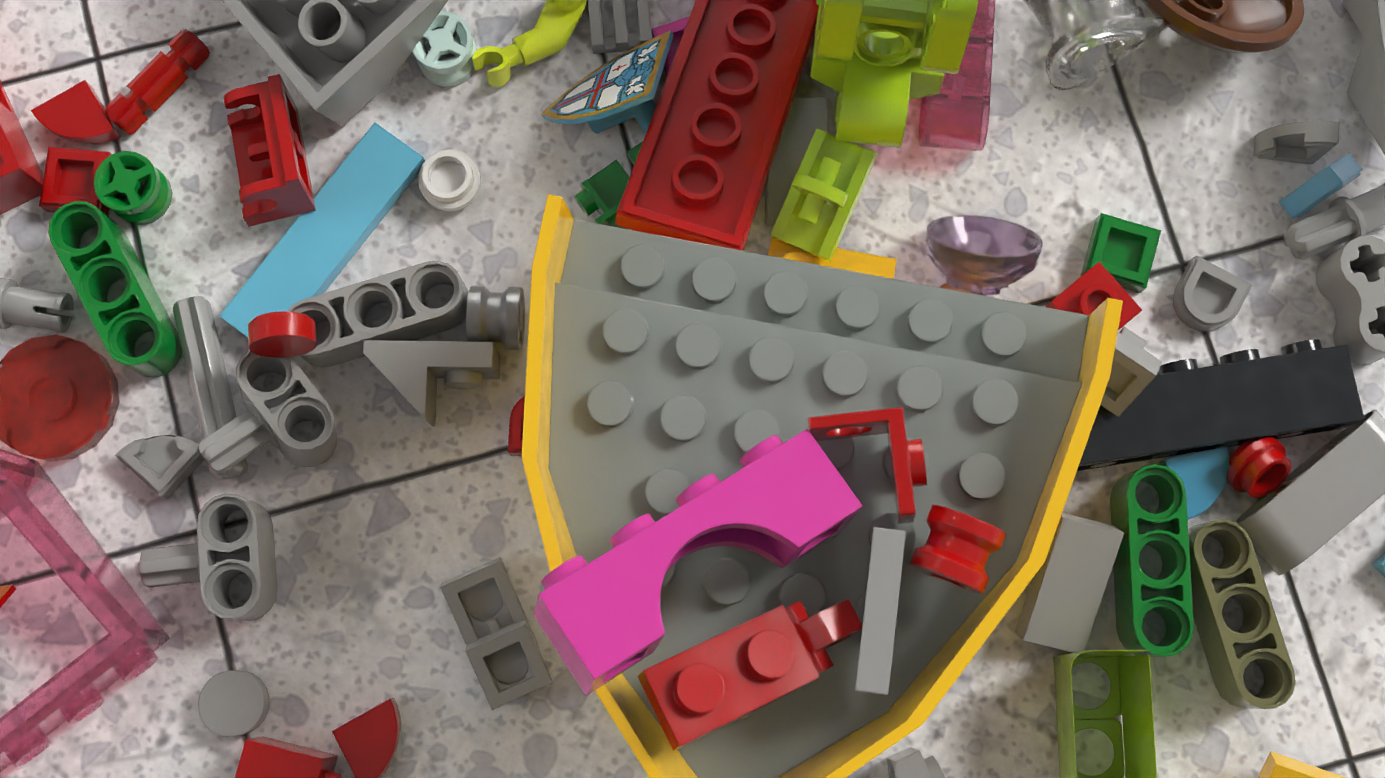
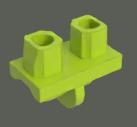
M816 128L770 236L831 262L878 156L876 151L848 141L835 140L834 135Z

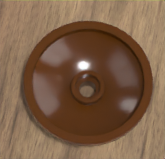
M1142 0L1146 7L1175 33L1197 44L1230 53H1256L1281 47L1293 37L1304 17L1303 0Z

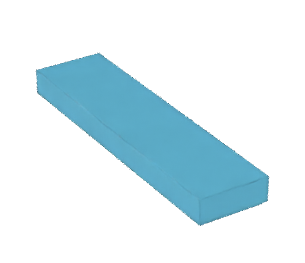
M374 122L314 197L316 210L300 214L219 316L248 337V323L255 317L270 312L288 311L292 305L301 300L325 293L417 177L425 162L424 157Z

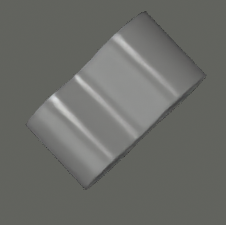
M1360 236L1349 241L1322 260L1316 271V285L1335 311L1334 345H1347L1352 363L1369 365L1385 358V242L1373 236ZM1376 328L1377 334H1372L1369 330Z

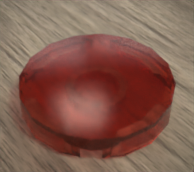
M57 334L34 337L9 350L0 361V364H2L0 368V440L20 454L48 462L74 459L97 446L113 426L120 403L118 379L107 359L88 344Z

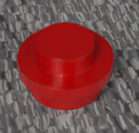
M1273 437L1246 441L1233 452L1229 459L1228 484L1237 492H1247L1252 498H1261L1270 494L1285 481L1291 470V461L1285 457V447Z

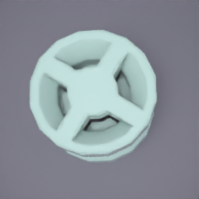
M440 11L412 51L423 75L435 85L452 87L466 82L475 72L472 56L477 48L467 23L457 14ZM448 53L455 55L454 57L444 58L441 61L438 60L441 55Z

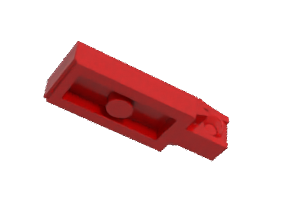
M849 599L818 612L810 618L801 601L786 608L781 605L643 670L637 677L673 751L811 684L820 677V673L834 666L826 649L850 638L851 634L862 629V623Z

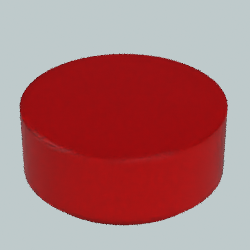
M290 311L270 312L259 315L248 323L249 350L256 355L272 358H286L307 354L317 346L315 321L308 315Z

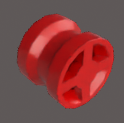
M932 505L926 519L930 533L925 545L914 550L909 565L948 584L974 593L984 594L989 581L985 570L986 563L991 553L1001 549L1006 533L983 520L940 505Z

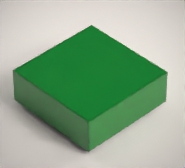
M1101 213L1095 220L1080 276L1100 262L1123 289L1141 293L1147 287L1161 230Z

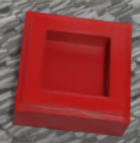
M48 147L39 207L46 212L55 213L64 204L81 201L96 206L108 216L109 208L97 197L93 183L95 172L101 162L112 154L107 151Z

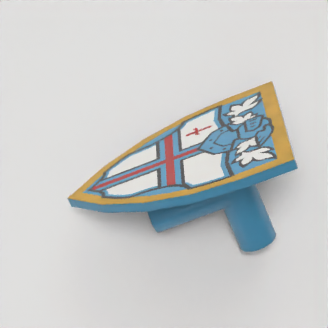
M670 30L650 39L594 70L541 113L542 117L556 124L588 122L589 127L596 134L635 118L646 135L656 108V104L652 99L655 96L671 46L673 33Z

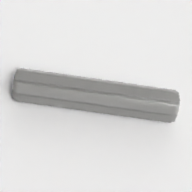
M194 296L175 302L173 313L202 440H204L237 418L211 304L203 296ZM246 458L222 474H217L209 466L210 474L218 480L238 477L248 470Z

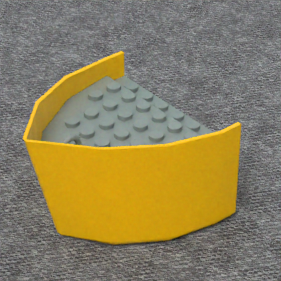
M548 194L531 273L522 461L550 572L569 559L582 555L587 563L600 557L614 548L609 540L622 527L644 514H650L655 522L679 508L675 501L676 498L696 481L713 473L720 482L743 468L739 462L740 459L763 440L773 435H778L782 442L785 443L802 431L809 430L808 417L903 407L907 440L922 439L927 486L913 487L916 510L913 523L898 524L887 434L817 441L863 505L842 531L783 569L752 551L737 547L719 546L691 553L668 570L664 575L660 594V608L665 631L664 637L654 653L595 690L649 778H846L924 724L1047 558L1111 375L1123 304L1122 300L1107 298L1090 315H1084L893 279L897 259L837 248L830 262L771 236L768 255H762L575 220L563 197ZM932 505H940L983 520L1006 533L1001 549L991 553L986 563L985 570L989 581L984 594L974 593L948 584L909 565L914 550L925 545L930 533L926 519ZM873 527L906 531L888 695L855 691L862 629L851 634L850 638L826 649L834 666L820 673V677L811 684L673 751L637 677L643 670L781 605L786 608L799 601L802 602L810 618L818 612L849 599L863 625Z

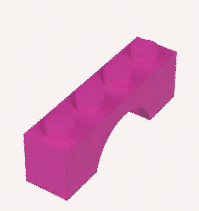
M808 429L785 443L782 442L778 435H773L763 440L740 459L739 462L743 466L741 470L721 482L714 473L701 478L676 498L675 501L679 508L656 522L650 514H644L634 519L610 538L609 542L614 547L613 549L590 563H587L582 555L573 557L543 578L541 584L545 590L538 595L533 615L586 696L654 653L665 635L660 608L663 578L668 570L682 558L702 549L728 546L757 553L783 569L842 531L863 507Z

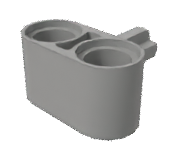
M248 350L240 357L236 367V379L247 411L202 440L198 445L200 454L217 474L225 473L269 442L278 448L292 464L301 467H315L326 462L334 453L337 445L335 418L327 401L292 357H264ZM274 372L285 378L284 383L272 392H261L252 387L253 382L265 373ZM302 421H314L324 427L322 434L310 442H300L289 436L291 429Z
M224 493L211 498L204 504L198 514L197 543L151 548L141 552L138 571L144 586L152 588L200 582L201 595L205 606L211 613L220 618L245 621L262 618L271 610L276 601L278 588L274 531L271 516L264 506L239 495ZM243 509L248 519L247 530L240 539L230 543L224 533L225 522L234 511ZM246 573L252 583V594L248 602L239 608H235L229 600V585L235 577Z

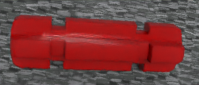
M187 29L181 30L167 44L171 50L166 55L160 51L127 85L131 91L125 97L119 93L105 107L104 112L107 117L122 131L128 134L135 133L148 120L144 114L149 109L156 112L189 78L185 72L189 68L196 71L209 57L210 51L208 47L194 33Z

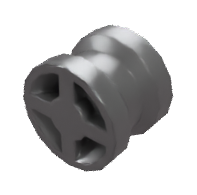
M471 286L467 300V341L502 343L508 350H521L525 328L523 287H509L503 293L490 292L485 286Z

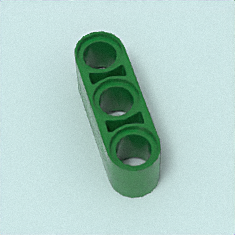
M74 201L64 204L54 213L49 222L48 234L50 241L107 352L115 361L145 377H159L168 374L177 366L182 356L179 335L126 233L119 224L88 202ZM98 226V234L94 242L80 249V239L88 229ZM126 278V288L122 296L108 303L107 291L115 281ZM154 331L155 339L150 351L145 355L135 357L134 347L137 339L146 332Z
M1153 464L1126 474L1116 482L1111 491V525L1116 526L1124 533L1115 559L1116 563L1113 565L1116 629L1118 638L1126 650H1148L1134 653V655L1167 657L1177 655L1188 646L1192 639L1194 628L1187 498L1184 483L1178 474L1167 466ZM1140 481L1152 485L1158 493L1159 505L1155 513H1149L1142 509L1136 500V486ZM1144 545L1153 547L1161 556L1163 563L1162 571L1156 579L1147 576L1140 568L1139 553ZM1150 610L1159 613L1166 625L1165 636L1158 645L1149 642L1142 629L1143 618Z

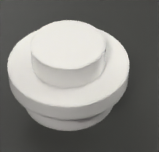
M446 149L438 151L427 158L420 169L418 183L422 195L430 205L443 211H457L470 205L477 197L481 188V174L477 164L469 155L459 150Z

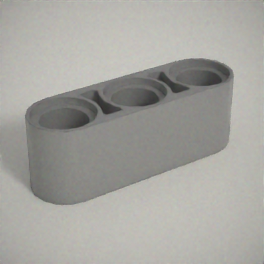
M428 261L301 300L292 305L288 311L308 315L315 323L319 321L330 322L331 330L324 343L316 346L313 351L300 355L309 364L322 368L364 357V340L415 341L455 328L466 319L469 291L457 270L448 263ZM438 284H448L454 287L453 297L447 305L434 309L425 306L426 294L432 287ZM383 302L392 304L391 317L385 324L374 328L365 326L366 313L373 305Z
M1377 410L1366 413L1364 415L1365 420L1342 430L1289 474L1276 490L1259 499L1235 521V523L1246 530L1254 549L1276 575L1285 574L1304 562L1385 494V419Z

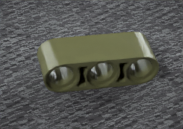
M1226 519L1212 520L1189 528L1193 618L1216 689L1220 696L1229 704L1240 708L1274 709L1285 704L1294 691L1296 684L1295 673L1249 535L1240 525ZM1207 535L1217 539L1223 548L1224 556L1218 568L1212 567L1202 555L1201 546L1203 539ZM1229 597L1237 601L1243 610V623L1236 632L1231 630L1223 619V606ZM1252 661L1260 666L1264 675L1263 688L1255 696L1247 690L1243 679L1245 668Z

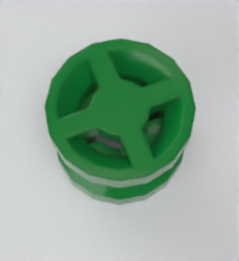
M122 151L114 153L103 160L95 172L93 184L97 197L107 208L113 210L117 216L130 224L145 225L155 222L166 213L171 205L173 193L169 180L159 169L155 168L149 159L137 152ZM140 184H146L141 196H139L137 191L140 188Z

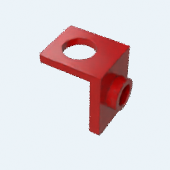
M903 407L807 418L809 432L816 441L887 434L898 524L914 522L916 510L913 487L927 486L926 466L922 439L907 440Z

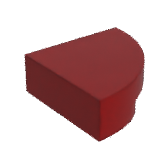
M86 80L31 110L41 124L53 134L64 139L99 145L121 137L114 123L105 114V107L94 88Z
M390 698L332 731L355 778H381L389 768L397 750L401 731V717L398 705L394 698Z

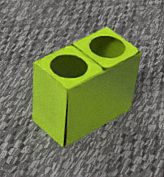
M1090 650L1053 657L1060 778H1123L1124 775L1125 778H1157L1150 655L1124 656L1148 650ZM1081 663L1098 665L1106 672L1110 680V693L1107 700L1101 706L1094 709H1083L1073 703L1071 669ZM1118 715H1122V725L1118 720L1113 718H1116ZM1089 728L1105 733L1114 747V759L1111 766L1102 774L1094 776L1085 775L1076 769L1075 734Z

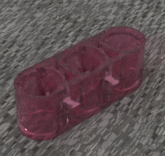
M996 0L978 1L974 23L958 73H944L939 94L921 97L919 146L971 151L983 150L989 124Z

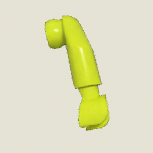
M546 0L532 30L512 38V44L506 47L486 46L476 50L472 56L474 70H481L486 65L492 63L499 64L498 67L488 70L486 74L488 84L494 87H502L510 80L511 67L520 63L525 67L560 52L566 47L584 13L587 0Z

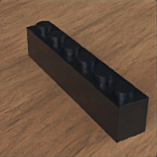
M1312 339L1281 347L1282 355L1260 358L1258 349H1248L1221 356L1219 358L1221 365L1198 368L1197 359H1184L1163 364L1159 368V374L1155 376L1119 417L1100 405L1077 471L1201 452L1226 446H1239L1251 439L1260 440L1267 437L1283 439L1339 430L1363 421L1365 418L1347 345L1322 348L1319 339Z

